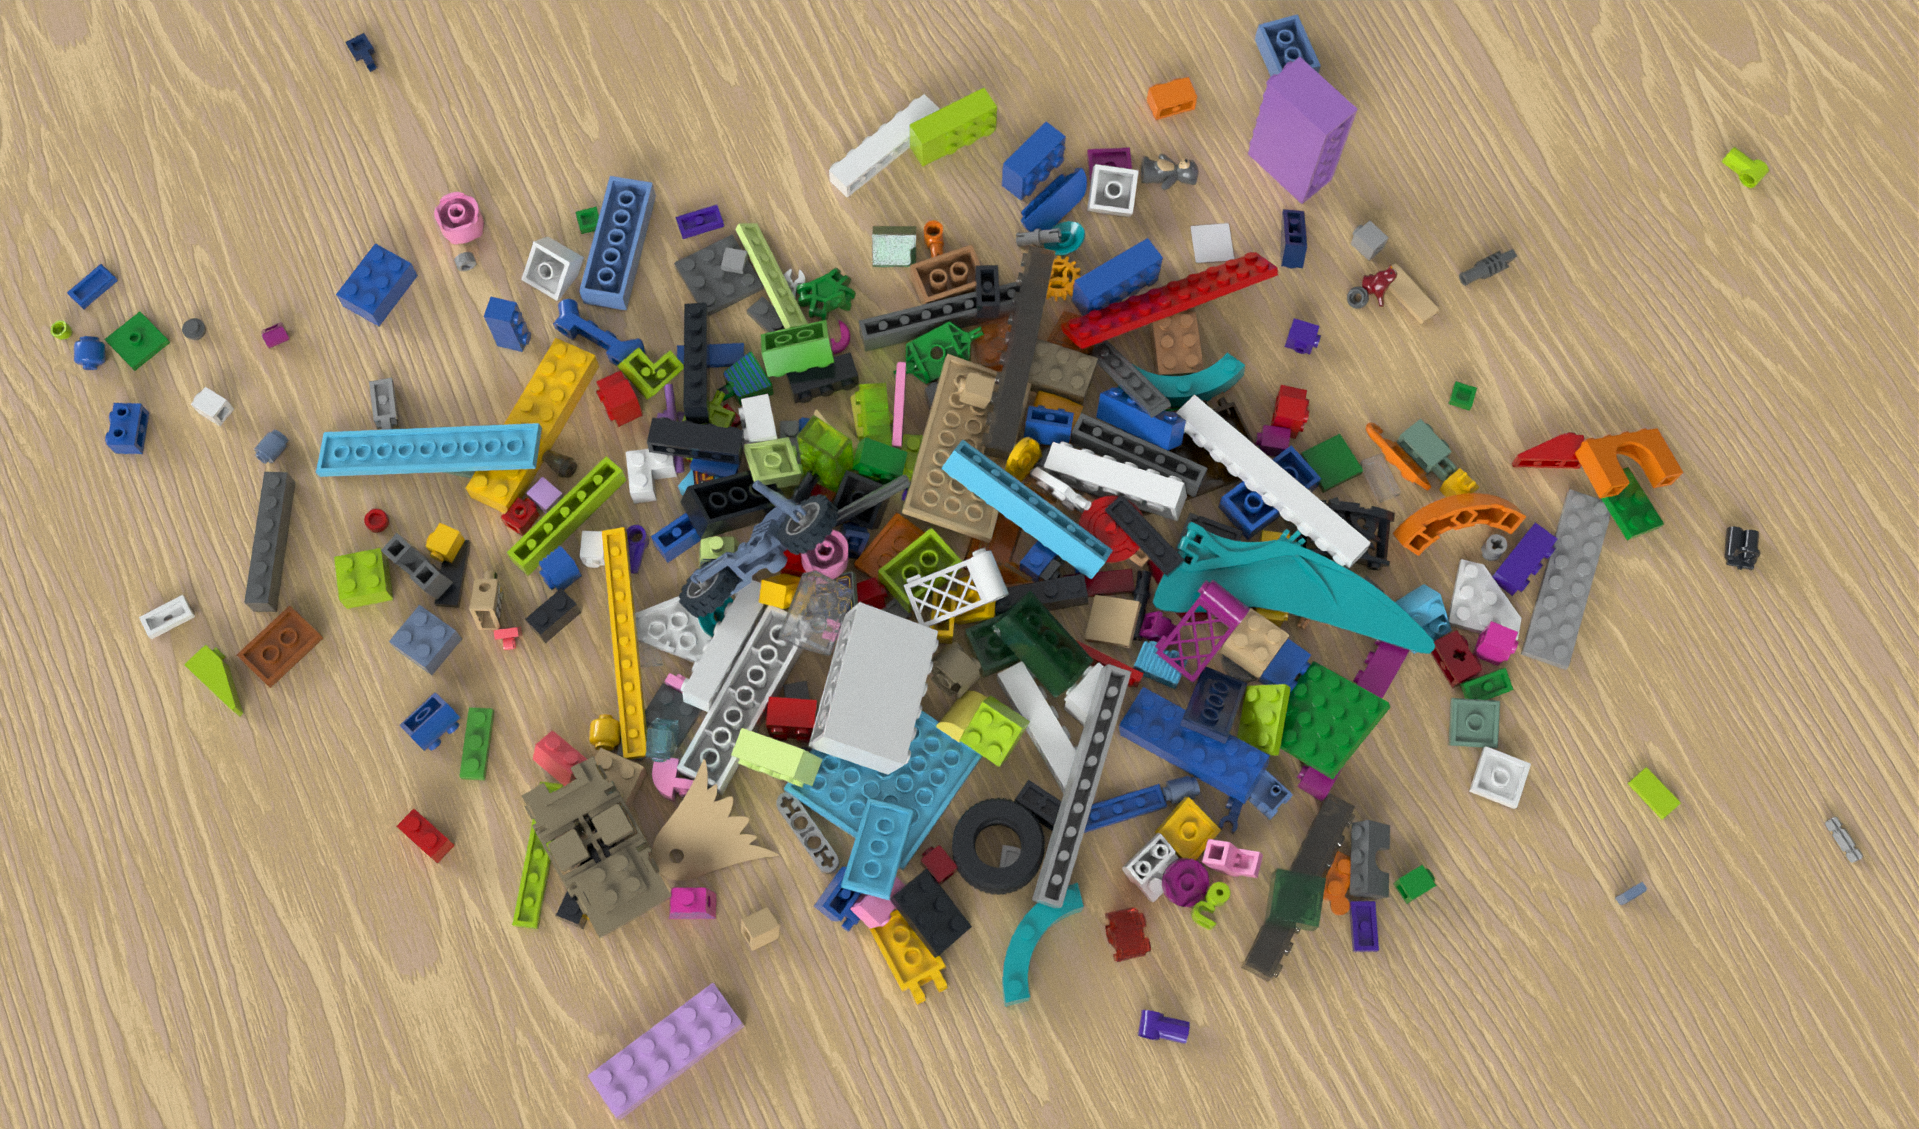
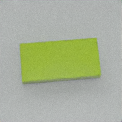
M1647 767L1627 783L1661 820L1681 804Z

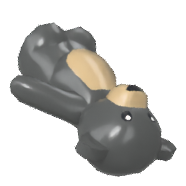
M1160 154L1157 161L1150 160L1148 156H1143L1141 183H1162L1161 188L1163 190L1169 189L1177 180L1190 185H1196L1199 169L1194 160L1182 159L1176 165L1165 154Z

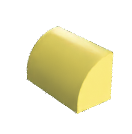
M967 691L961 698L955 701L936 727L960 742L959 740L981 703L987 697L976 691Z

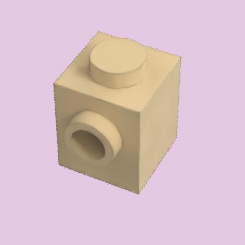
M969 372L965 379L960 380L958 392L961 393L959 401L985 409L991 400L995 380L985 377L980 373Z
M768 907L741 919V933L752 951L779 938L781 923L777 915H772Z

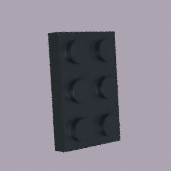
M927 868L889 899L934 958L942 954L972 927Z

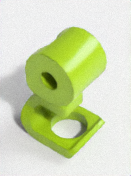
M1223 882L1212 884L1206 893V902L1200 901L1193 907L1191 911L1192 920L1207 930L1213 929L1217 923L1200 913L1201 911H1207L1213 914L1215 907L1224 905L1230 897L1229 887Z

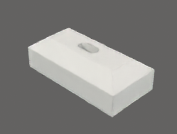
M181 595L144 614L139 619L148 637L154 639L194 618L195 615L186 597Z

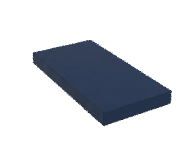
M1206 666L1200 673L1180 725L1225 744L1247 683Z

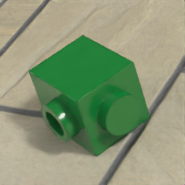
M1423 864L1393 883L1406 904L1436 886L1434 875L1429 869H1425Z

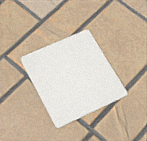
M1228 223L1191 226L1196 263L1234 259Z

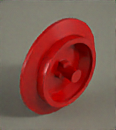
M1105 496L1093 501L1091 507L1083 511L1079 520V526L1113 550L1106 560L1108 563L1124 561L1139 550V547L1105 512V509L1119 496ZM1129 501L1131 505L1142 515L1139 508L1134 503Z

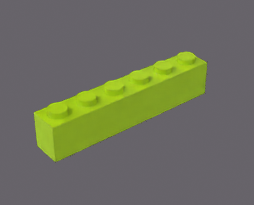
M606 456L506 552L511 561L529 576L539 566V561H543V558L550 555V552H554V549H557L627 481L623 470Z

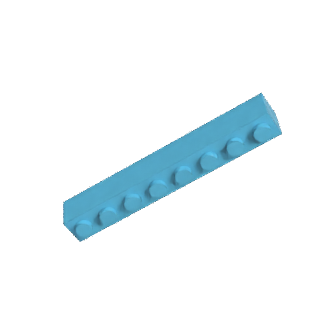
M964 440L954 449L941 468L950 477L959 481L969 491L978 495L988 505L1001 512L1007 519L1013 521L1026 533L1032 535L1045 547L1051 549L1061 559L1070 563L1080 573L1090 579L1095 576L1113 551Z

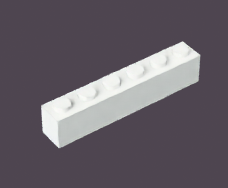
M925 94L920 98L914 99L905 110L899 111L890 122L881 125L875 134L866 137L860 146L850 150L840 162H835L829 170L830 182L848 198L910 148L909 124L940 108Z
M752 580L749 585L735 593V600L727 605L723 621H718L714 629L715 635L712 640H707L703 648L704 654L702 658L695 661L690 679L686 678L682 684L681 691L683 692L684 702L706 712L710 710L768 607L766 604L759 603L761 583Z
M1023 661L999 673L997 675V682L1014 711L1030 721L1026 731L1064 794L1078 747H1073L1069 740L1071 738L1069 731L1065 726L1061 727L1057 720L1059 715L1053 706L1049 707L1045 700L1047 695L1042 686H1037L1033 680L1035 675L1030 666L1026 667Z

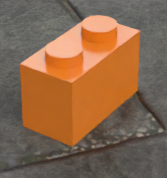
M1185 77L1182 79L1176 78L1168 83L1153 85L1148 89L1147 102L1155 120L1194 110L1198 97L1189 77Z

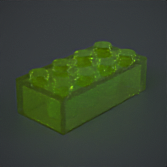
M813 415L797 435L803 475L805 476L808 470L813 471L812 475L816 472L821 477L818 482L837 494L845 471L852 469L853 466L852 439Z

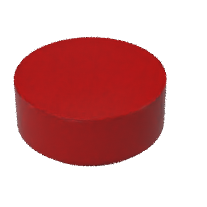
M372 509L365 515L364 523L371 532L380 533L388 527L389 517L381 509Z

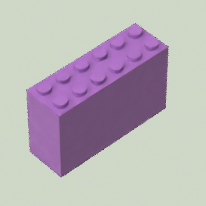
M1299 57L1294 62H1288L1278 75H1272L1266 82L1267 88L1263 94V102L1259 107L1260 112L1256 118V127L1253 130V137L1249 143L1248 155L1303 204L1332 180L1358 109Z

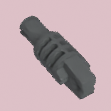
M1513 249L1503 254L1498 251L1476 262L1473 268L1460 273L1459 279L1464 286L1478 279H1487L1509 268L1507 263L1513 261L1517 255Z

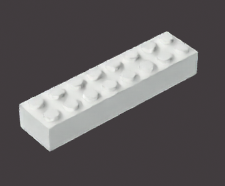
M768 605L677 766L680 775L694 780L705 759L708 776L707 788L710 789L713 785L717 784V793L723 795L739 766V759L731 754L741 728L755 733L758 732L767 716L769 697L778 696L813 633L811 623L780 608Z

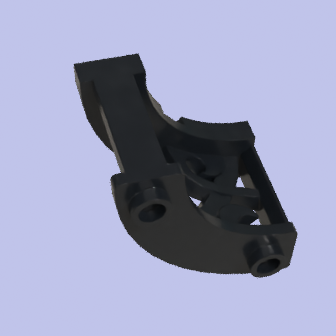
M1321 500L1342 519L1344 516L1349 517L1352 527L1368 541L1371 539L1376 542L1375 557L1369 555L1368 551H1366L1355 562L1356 564L1367 566V569L1376 571L1381 570V567L1390 566V561H1387L1390 522H1394V512L1375 506L1365 509V507H1360V503L1340 501V505H1335V503L1329 505L1326 503V500ZM1358 519L1365 521V525L1362 526L1363 528L1358 525ZM1300 534L1297 537V542L1303 538L1305 542L1301 547L1306 548L1307 536ZM1371 542L1368 549L1370 548L1374 551L1375 546ZM1319 548L1309 549L1330 560H1334L1333 556L1327 551H1322Z

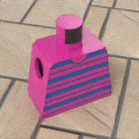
M671 888L670 894L672 897L669 901V919H716V893L708 888Z

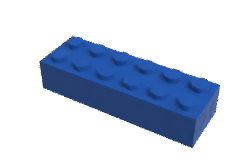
M1143 687L1119 724L1120 735L1246 804L1269 765V755L1229 734L1224 744L1181 726L1180 724L1186 710Z

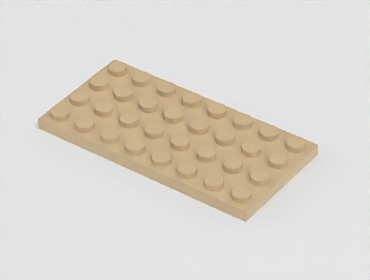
M947 354L910 481L911 485L908 488L901 513L989 543L992 539L999 511L988 505L978 495L969 491L959 481L950 477L941 468L954 449L964 440L1005 470L1007 460L1016 446L1032 384ZM969 372L980 373L985 377L995 380L991 400L985 409L959 401L961 393L958 392L960 380L965 379Z

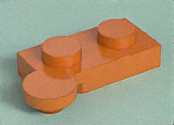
M1339 851L1336 852L1316 896L1329 900L1331 911L1335 915L1340 916L1346 914L1350 909V902L1344 896L1350 885L1351 857Z

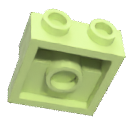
M789 437L744 445V452L754 482L759 480L764 485L776 483L777 488L800 484V478L803 477V468L801 464L797 463V450L795 446L791 445Z

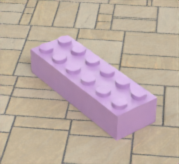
M712 983L590 1073L588 1078L614 1116L621 1120L745 1026L716 985Z

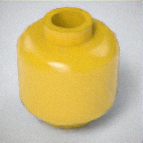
M599 715V718L594 719L590 723L589 741L595 746L596 750L603 748L607 751H612L614 747L620 744V722L613 719L612 715Z

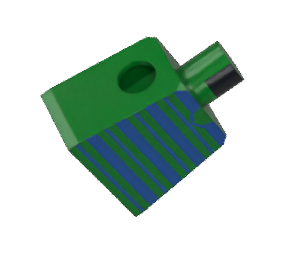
M752 352L746 354L724 371L723 376L726 385L717 389L725 393L722 402L734 396L740 406H742L741 399L765 394L771 396L774 394L772 383Z

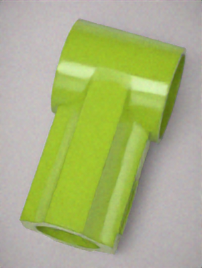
M1733 147L1721 161L1737 173L1740 182L1748 188H1754L1769 172L1766 163L1758 159L1752 160L1736 147Z

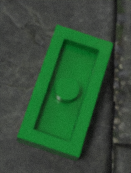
M1500 668L1460 683L1465 699L1488 700L1514 690L1506 668Z

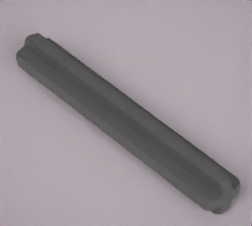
M902 475L838 510L839 518L836 519V526L909 487L911 482L908 476Z

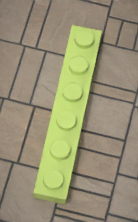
M739 223L736 231L784 328L808 324L758 224Z

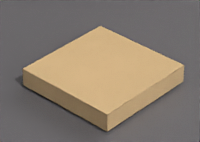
M1095 595L1084 639L1090 642L1131 648L1141 603L1139 601Z

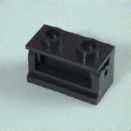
M1028 780L1015 798V801L1023 804L1024 807L1026 806L1028 810L1032 811V814H1035L1039 823L1053 831L1061 801Z

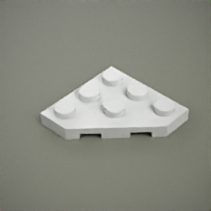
M1461 559L1458 565L1448 615L1450 626L1481 634L1492 621L1517 631L1516 640H1518L1522 618L1483 564Z
M679 596L635 613L639 642L695 663L697 659H701L707 640H712L701 628L698 618L692 616L679 603Z

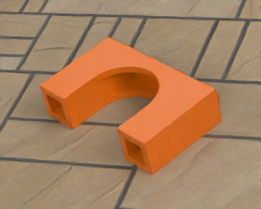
M1643 428L1631 433L1626 431L1614 436L1609 434L1597 439L1588 438L1581 443V447L1575 452L1599 498L1619 495L1630 483L1617 460L1616 454L1626 455L1635 460L1643 469L1653 488L1672 485L1683 474L1681 467L1658 428L1649 430Z

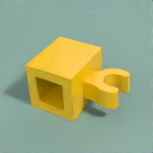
M1459 468L1444 481L1439 491L1445 497L1464 493H1476L1479 486L1466 472Z

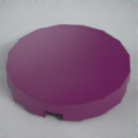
M1192 858L1174 860L1167 866L1162 877L1164 895L1177 906H1194L1206 896L1207 886H1209L1210 881L1208 872L1203 864Z

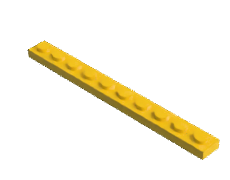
M621 527L602 531L623 758L630 760L648 757L649 747L627 529Z

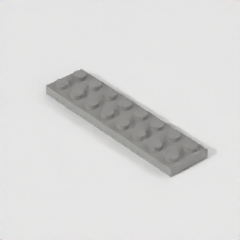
M1571 489L1567 492L1555 537L1558 540L1553 546L1556 550L1548 558L1521 655L1564 670L1569 667L1611 516L1601 499Z

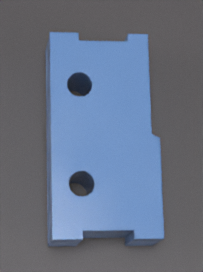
M1265 770L1250 795L1249 801L1271 820L1278 812L1277 809L1282 803L1286 804L1293 794Z

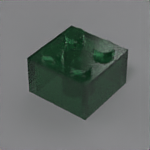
M1009 612L965 629L964 637L973 657L981 665L979 670L983 678L1026 660V649Z
M1277 868L1271 876L1264 922L1312 932L1319 928L1326 878Z

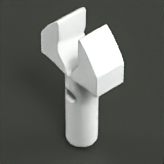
M790 269L783 276L796 299L797 286L806 283V279L802 271L799 270V277L793 283L791 279L792 269Z

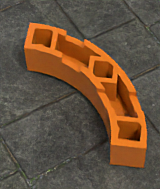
M1464 493L1442 498L1419 509L1402 522L1392 534L1402 546L1419 556L1433 542L1441 538L1439 535L1451 529L1459 530L1475 526V524H1487L1490 527L1499 528L1512 534L1526 516L1515 504L1498 496L1483 493Z

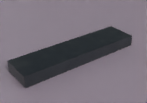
M1120 495L1105 509L1110 518L1116 522L1167 578L1185 562L1123 495Z

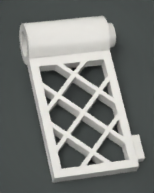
M979 549L973 552V557L923 578L918 574L906 579L908 584H905L904 588L919 624L930 627L1009 595L991 550ZM966 566L970 573L967 583L954 578L957 570ZM953 572L952 577L946 574ZM940 576L950 580L945 592L932 587L935 579ZM971 579L973 580V583H974L975 587L972 586V585H969L970 582H971ZM932 580L930 586L924 584L925 582ZM952 581L965 586L961 599L948 594ZM918 585L927 588L924 600L913 597L910 588ZM970 588L977 591L980 601L972 604L963 600L967 589ZM930 590L944 595L939 607L926 603ZM946 597L959 602L955 611L948 612L941 609ZM916 602L921 604L920 609H918ZM961 603L968 605L963 608H960ZM924 605L937 610L934 619L925 623L921 616ZM939 612L945 614L943 616L938 617Z

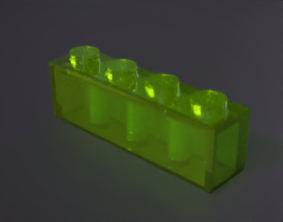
M886 382L859 384V391H855L856 405H861V413L857 414L858 427L863 428V436H859V442L867 437L892 446Z

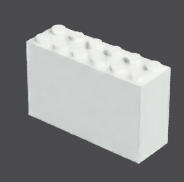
M861 602L848 611L843 617L809 748L888 775L907 764L911 756V751L909 750L910 742L914 740L917 728L914 727L915 722L922 712L921 698L924 697L928 688V684L925 683L926 678L933 667V661H931L932 654L935 653L939 640L936 639L938 631Z

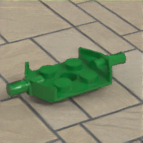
M949 321L907 343L906 374H913L919 380L928 384L940 377L947 354L971 362V342L984 335V332L981 331L982 328L979 326L970 332H965ZM936 346L941 347L943 350V356L938 360L934 359L931 354L932 349Z

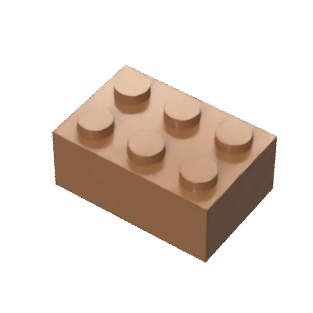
M972 244L910 265V279L921 305L976 292L975 270L976 266L981 264Z
M1196 311L1179 312L1149 324L1155 374L1185 376L1204 370Z

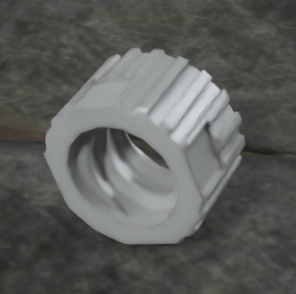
M472 252L461 253L454 258L459 271L471 270L477 264Z

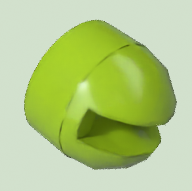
M58 320L51 326V334L57 339L64 340L71 337L72 328L66 322Z

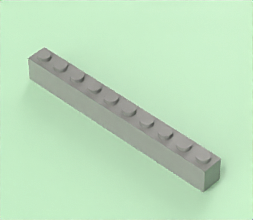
M1110 664L1101 668L1032 901L1053 908H1062L1129 682L1130 671Z

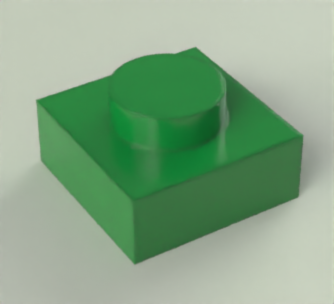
M597 207L575 212L581 234L596 230L599 219Z
M1456 381L1453 385L1448 404L1470 411L1477 388Z

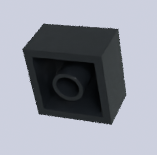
M853 469L846 470L833 505L840 510L882 487L885 483L871 476L860 475L859 471ZM890 497L854 516L849 521L871 530L879 529Z

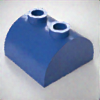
M434 693L399 726L424 751L427 749L432 751L441 744L439 738L445 732L451 734L459 727L457 721L460 719V716L437 693Z

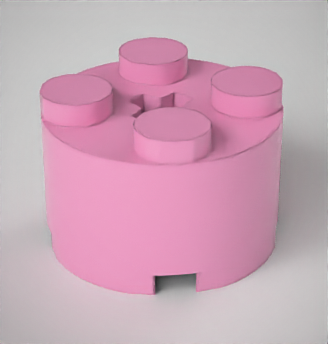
M453 192L439 200L440 203L437 208L435 207L434 216L443 236L450 243L455 245L468 243L483 234L484 219L473 197L464 195L461 192Z
M832 530V533L824 538L825 541L817 544L815 549H809L807 553L801 554L803 568L816 581L835 579L847 568L848 543L842 533L837 530Z

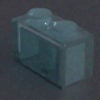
M654 719L647 732L646 757L652 758V761L666 762L667 759H671L677 749L679 720Z

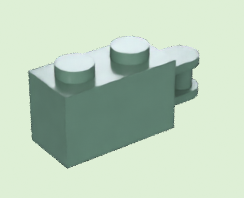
M1419 419L1398 438L1397 443L1427 473L1426 475L1433 471L1440 480L1445 481L1449 478V475L1458 470L1455 464L1448 458L1452 452L1449 449V445L1434 433L1433 428L1429 424L1424 423L1422 419Z

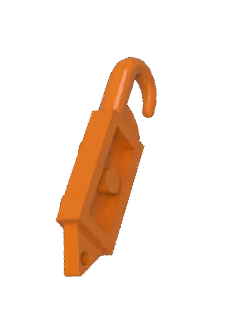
M1372 422L1366 424L1367 434L1382 449L1385 459L1401 471V475L1405 480L1417 483L1428 491L1432 486L1425 476L1427 473L1396 441L1392 442L1389 439L1383 438L1379 434L1383 433V430L1377 424Z

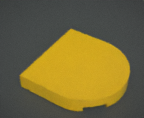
M1030 437L1023 438L1014 447L1007 460L1005 471L1021 483L1042 457L1038 442Z

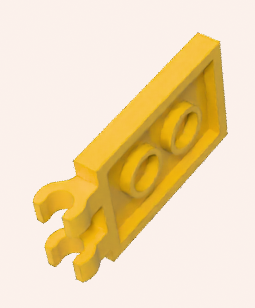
M895 910L890 913L891 918L884 926L869 928L901 991L904 992L909 989L918 1005L926 1001L925 995L920 988L922 985L933 980L939 993L948 988L940 972L946 969V966L940 955L936 958L933 957L900 912Z

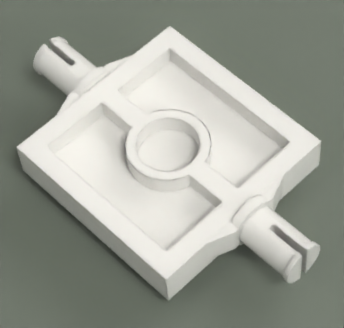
M1036 467L1030 471V477L1037 480L1036 485L1046 491L1045 494L1052 500H1061V504L1070 511L1076 509L1083 513L1084 510H1088L1091 507L1090 501L1083 498L1082 495L1076 494L1068 485L1040 468Z

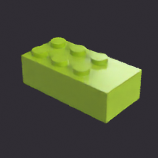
M982 88L909 124L910 149L922 167L945 155L955 153L957 149L965 145L973 144L983 136L991 135L996 130V104L986 89Z

